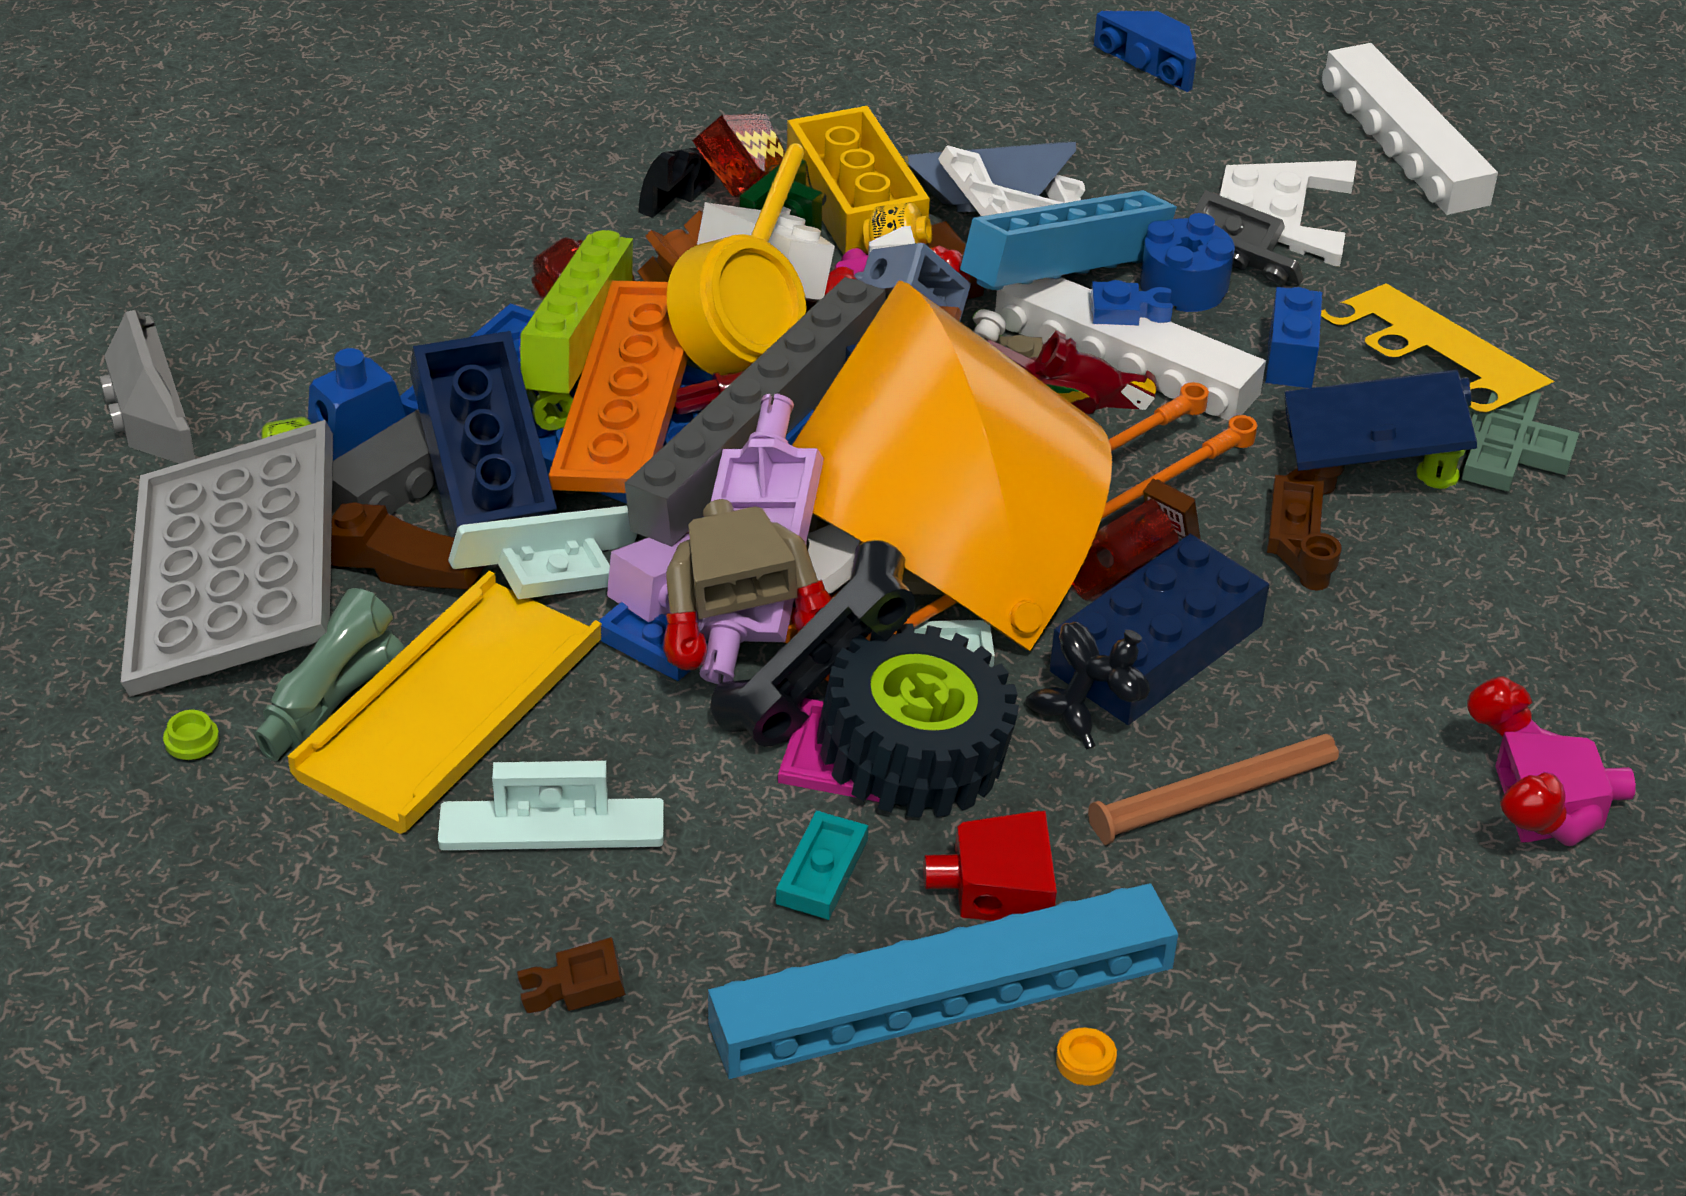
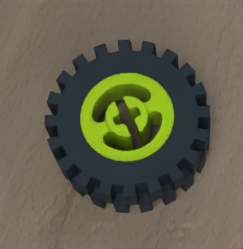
M903 624L897 630V633L893 634L887 641L872 630L870 641L860 634L850 641L849 650L842 647L837 654L834 666L831 667L817 731V744H822L820 756L824 765L835 763L832 772L833 778L840 785L852 780L854 782L852 795L863 802L872 794L880 798L878 809L892 813L895 803L907 806V816L922 817L924 807H933L936 817L950 815L953 802H956L962 811L974 806L977 794L985 798L992 790L995 778L999 779L1018 716L1019 705H1015L1018 693L1015 684H1006L1009 673L1002 663L990 667L992 654L982 646L974 652L967 649L969 638L955 633L951 641L940 637L942 628L927 625L926 633L920 634L914 632L913 624Z

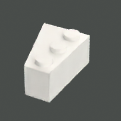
M705 202L697 245L732 235H751L761 210ZM783 207L769 243L776 247L793 265L801 280L805 298L821 300L825 296L835 246L820 236L821 230L806 226L805 219L790 215L791 210Z

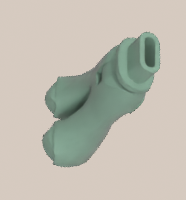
M358 588L348 589L329 618L327 633L318 639L308 656L292 672L287 673L276 685L271 699L272 705H267L264 710L265 721L254 733L262 753L268 759L278 761L290 746L296 749L327 720L336 707L350 693L373 678L405 648L401 641L391 631L387 630V627L393 620V616L389 608L375 596V593Z

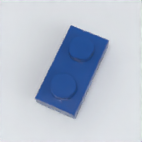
M620 602L599 620L602 623L600 641L676 681L681 680L691 671L679 669L670 664L663 650L664 634L668 625L666 615L661 614L654 618L653 621L647 622L628 610V606L623 602Z

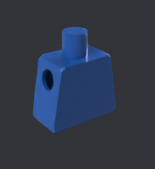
M346 348L337 352L334 357L336 370L314 379L309 386L308 419L312 424L326 420L333 433V461L406 417L393 378L371 358L364 357L363 352L355 348Z

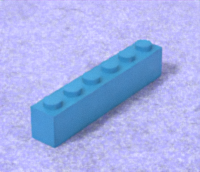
M1141 190L974 217L960 270L977 278V284L984 288L1001 290L1006 285L1016 283L1032 284L1033 280L1059 279L1064 274L1074 272L1089 273L1090 269L1100 267L1116 268L1117 264L1142 263L1149 224L1154 221L1173 219L1177 206Z

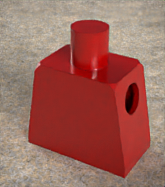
M1033 811L962 822L957 826L955 854L924 855L923 875L925 889H958L960 917L995 921L1011 914H1024L1055 906L1057 890L1046 811Z

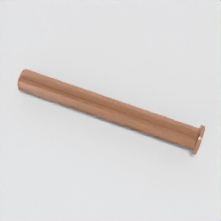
M1323 734L1108 805H1104L1101 801H1096L1089 806L1090 825L1102 843L1108 845L1114 842L1115 835L1329 764L1339 758V750L1335 746L1334 738L1331 735Z

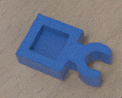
M1119 280L1109 282L1092 281L1093 324L1139 326L1140 318H1147L1157 323L1171 322L1173 304L1170 303L1171 289L1155 287L1148 291H1139L1138 283H1126Z

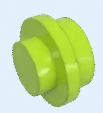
M181 711L171 717L167 723V728L163 734L165 749L171 756L178 759L193 760L204 757L211 753L218 745V727L202 711Z

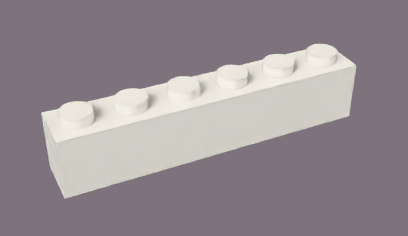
M1372 43L1328 51L1326 68L1322 73V83L1325 90L1329 93L1332 92L1342 103L1344 110L1348 114H1352L1362 124L1365 133L1372 135L1383 147L1385 154L1388 157H1392L1404 169L1407 178L1414 180L1423 189L1430 202H1435L1446 215L1491 205L1498 172Z
M1062 277L1059 279L1033 280L1032 284L1016 283L1006 285L1003 289L997 290L995 312L1004 318L1007 330L1027 337H1042L1043 344L1058 330L1066 335V340L1072 338L1076 342V349L1079 352L1097 356L1121 372L1145 375L1147 370L1155 375L1157 381L1156 391L1172 399L1180 396V390L1184 384L1200 383L1206 386L1209 391L1205 411L1209 415L1218 416L1229 421L1236 415H1242L1261 394L1266 360L1172 322L1157 323L1147 318H1140L1139 326L1093 324L1091 289Z

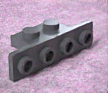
M1207 190L1204 191L1192 214L1204 213L1212 216L1215 219V225L1230 235L1235 246L1232 266L1245 270L1249 265L1262 270L1261 273L1266 279L1279 285H1285L1287 281L1297 285L1301 284L1304 277L1299 263L1296 260L1273 252L1285 228L1282 219ZM1175 214L1173 219H1180L1185 217Z

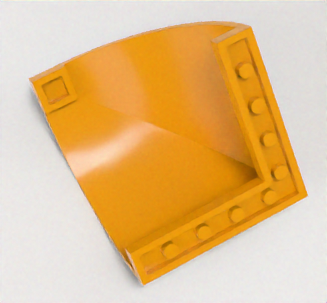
M900 280L792 444L796 448H817L824 458L813 515L862 543L881 540L897 547L906 559L904 567L906 570L935 587L983 619L984 622L1020 647L1031 651L1056 612L1088 554L1103 516L1112 473L1111 446L1108 436L1101 425L910 284Z

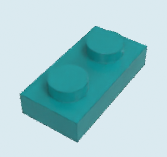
M816 810L776 888V904L829 920L868 841L869 825Z

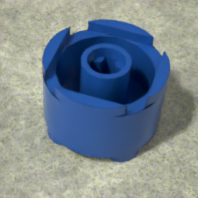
M1195 213L1189 218L1150 223L1143 252L1140 279L1142 291H1148L1155 287L1171 289L1170 303L1173 306H1177L1176 310L1198 312L1217 306L1222 302L1229 289L1235 251L1232 238L1227 232L1215 225V219L1212 216L1204 213Z

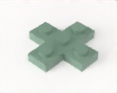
M1494 391L1491 392L1487 404L1493 403L1498 399V395ZM1531 392L1489 412H1479L1468 406L1477 438V448L1468 449L1470 453L1465 464L1462 480L1510 492L1519 464L1567 476L1579 433L1535 422L1534 418L1541 398V393Z

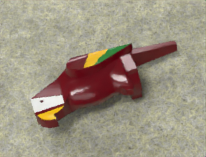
M1058 330L1042 346L1038 357L1028 358L990 339L987 340V342L1086 414H1091L1095 410L1106 407L1146 410L1155 399L1157 381L1155 375L1147 370L1145 375L1121 372L1097 356L1079 352L1076 349V342L1072 338L1066 340V335Z

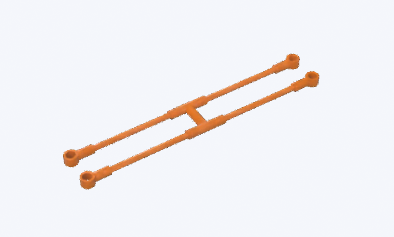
M1195 382L1184 384L1181 387L1180 396L1157 408L1150 417L1110 438L1111 452L1158 425L1165 426L1185 414H1202L1207 408L1208 388ZM1246 415L1232 417L1229 420L1228 429L1205 441L1202 444V448L1106 502L1102 519L1143 496V490L1152 479H1158L1165 483L1207 458L1214 459L1233 447L1247 448L1252 446L1256 438L1257 422ZM842 589L836 591L830 596L832 598L835 597ZM944 595L911 614L904 624H913L916 627L957 602ZM792 607L786 640L783 643H788L798 633L791 619L792 613L795 610L794 607ZM871 633L866 637V639L869 640V641H870ZM830 674L825 678L826 681H829Z

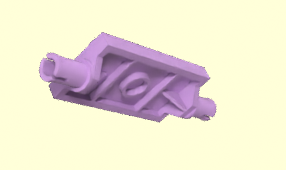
M766 394L761 399V409L756 431L750 434L747 443L742 449L722 450L711 501L717 499L728 500L732 503L734 511L754 506L762 508L771 522H778L796 533L806 544L824 458L817 448H796L788 444L785 438L794 403L784 395L774 394L773 405H771L772 396ZM794 598L703 619H698L696 611V622H698L699 632L703 633L705 640L708 641L707 656L700 669V676L704 680L715 684H720L721 675H724L723 682L733 681L740 643L744 641L785 642Z

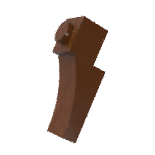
M357 502L342 503L332 516V566L375 568L380 581L393 585L470 589L485 567L453 569L448 559L455 537L434 533L407 523L389 514L385 505L360 504Z

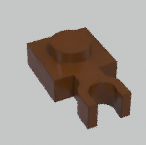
M612 937L557 952L558 966L548 969L531 967L517 971L523 990L537 988L536 990L520 994L526 1013L543 1011L561 999H564L568 1011L626 995L618 952Z

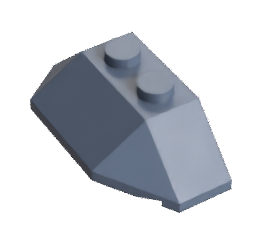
M1076 142L983 148L967 151L980 155L993 184L1039 196L1076 152ZM942 152L901 155L918 182L940 202L956 205L957 212L977 211L941 165L938 158Z

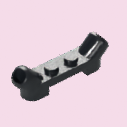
M881 540L866 541L858 545L854 552L850 582L835 597L821 608L786 645L780 648L777 654L752 679L727 681L716 686L711 697L710 710L713 718L723 730L728 732L748 731L755 742L764 747L774 746L783 742L809 718V715L799 703L830 674L831 667L834 666L836 656L842 647L849 650L850 641L860 634L866 638L872 630L887 641L907 621L914 610L915 597L902 582L906 559L897 547Z

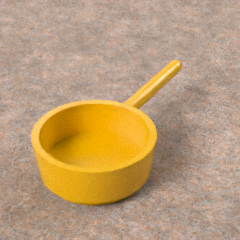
M798 143L790 144L786 149L752 234L732 235L696 245L687 250L677 260L671 271L667 286V309L673 332L690 359L711 375L719 372L720 375L744 371L806 314L805 293L796 270L790 261L776 247L769 243L771 234L804 157V149Z

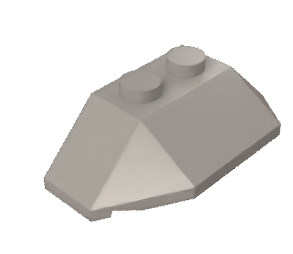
M137 310L127 311L104 355L108 375L99 376L114 432L124 431L130 448L179 464L193 460L195 455L190 428L153 317L145 316L144 313Z

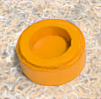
M1083 1027L1070 1030L1061 1037L1057 1046L1056 1065L1066 1079L1079 1085L1092 1086L1103 1083L1113 1074L1117 1059V1049L1108 1035L1097 1029Z

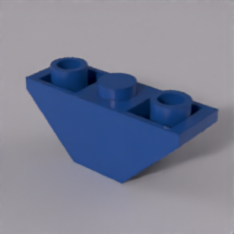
M1101 11L1097 13L1094 38L1095 47L1186 92L1192 90L1196 53L1190 26L1159 11Z

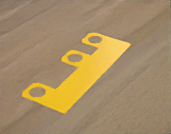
M1387 283L1340 302L1348 304L1355 309V313L1349 317H1333L1326 312V309L1321 310V317L1336 325H1345L1372 313L1391 323L1392 326L1365 338L1367 345L1385 356L1400 357L1428 345L1480 376V379L1470 383V390L1476 388L1490 389L1498 395V399L1490 404H1479L1471 401V406L1469 407L1479 412L1492 411L1555 382ZM1385 335H1399L1407 339L1408 345L1402 349L1390 350L1380 346L1378 340Z

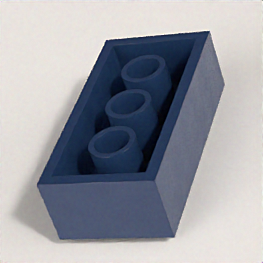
M511 331L413 346L410 376L450 537H455L457 528L465 524L556 514L557 507Z
M1190 533L1056 627L1053 634L1050 672L1069 685L1076 671L1068 663L1061 650L1059 640L1060 629L1065 623L1079 622L1085 626L1095 639L1099 654L1107 656L1110 655L1112 646L1119 639L1124 638L1125 630L1137 632L1141 635L1142 640L1137 644L1139 650L1138 657L1132 667L1141 671L1149 682L1150 692L1147 698L1136 702L1121 700L1109 688L1107 682L1094 681L1087 695V698L1126 725H1130L1262 626L1269 583Z

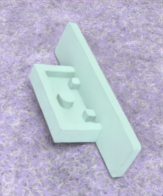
M627 506L465 524L457 528L448 561L453 569L498 564L517 599L607 588L610 565L602 551L618 549L633 544L637 533L630 531Z
M606 761L493 762L494 801L443 802L440 808L438 832L440 850L660 847L664 842L663 800L660 798L608 799Z

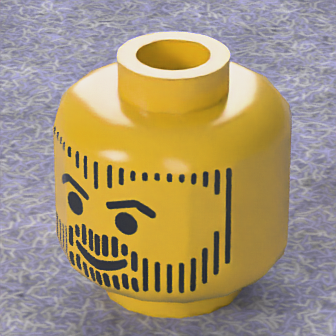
M914 203L875 207L870 218L865 219L863 225L864 243L867 252L870 241L904 226H911L915 243H931L932 226L929 217L922 216L919 208Z

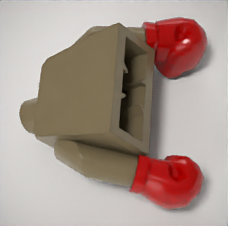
M717 499L705 506L703 518L693 519L688 524L690 539L678 545L666 571L670 613L666 614L668 625L664 634L663 650L668 662L679 669L696 670L704 664L708 648L704 634L699 632L698 622H696V611L698 619H703L794 598L796 608L792 613L791 619L796 631L799 632L832 599L825 590L823 581L817 579L805 541L778 522H771L762 508L754 506L734 511L731 502L725 499Z

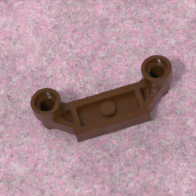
M1345 465L1298 471L1297 468L1285 476L1275 474L1267 553L1277 554L1300 577L1301 584L1310 590L1318 591L1327 588L1330 584L1331 573L1337 569L1342 549L1340 542L1335 537L1326 533H1320L1323 494H1328L1335 490L1338 476L1343 473Z

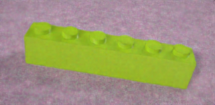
M609 230L596 231L593 234L587 235L520 333L521 373L526 389L570 393L583 371L611 282L632 281L633 238L620 237L619 233Z

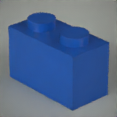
M1276 287L1269 332L1265 383L1312 388L1319 350L1322 292L1309 291L1301 287Z

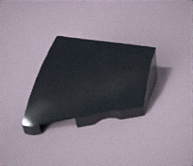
M702 146L667 151L658 155L644 178L638 213L653 218L676 197L688 202L694 201L715 182V167L713 165L711 167L707 157L715 162L716 149Z

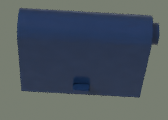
M1457 369L1284 392L1289 437L1293 440L1298 471L1477 448V438L1468 406H1471L1468 377L1460 378Z

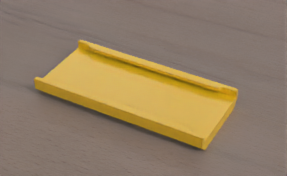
M488 571L287 756L290 772L298 782L399 834L407 832L601 640L602 623L595 620L588 626L530 598L517 599L513 590L496 583L495 573Z

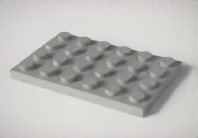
M326 420L140 475L121 672V684L130 697L151 690L162 689L166 686L199 676L210 675L216 671L247 662L261 660L265 657L298 647L309 646L316 643L321 636L327 633L331 595L333 433Z

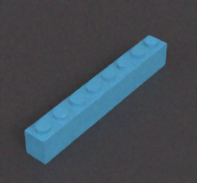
M1151 883L1128 889L1120 888L1107 894L1078 901H1065L1056 906L1037 911L1011 914L1002 919L983 924L957 927L948 932L912 941H899L891 946L858 954H845L837 959L804 967H791L779 973L750 980L732 981L724 986L708 989V1025L728 1079L1173 969L1178 932Z

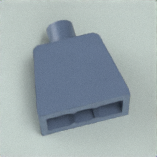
M925 243L873 249L869 253L864 272H857L855 274L857 280L885 289L886 299L900 280L910 284L938 306L958 307L962 310V313L971 286L968 280Z

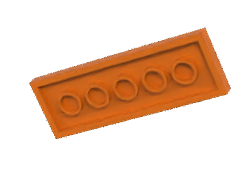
M611 282L548 475L552 490L626 493L625 482L663 447L676 402V393L680 388L689 357L679 344L670 323L667 309L668 282Z

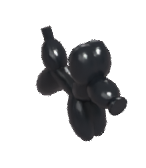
M1079 622L1065 623L1060 629L1059 640L1061 650L1068 663L1076 670L1067 689L1058 687L1038 689L1029 694L1025 701L1033 712L1046 716L1063 714L1066 727L1073 735L1081 738L1087 750L1096 746L1090 734L1092 730L1091 714L1084 704L1094 681L1107 682L1109 688L1121 700L1127 702L1144 700L1150 692L1149 682L1141 671L1132 667L1137 660L1139 652L1137 644L1141 642L1142 637L1133 630H1125L1124 638L1119 639L1112 646L1110 655H1100L1095 639L1085 626Z

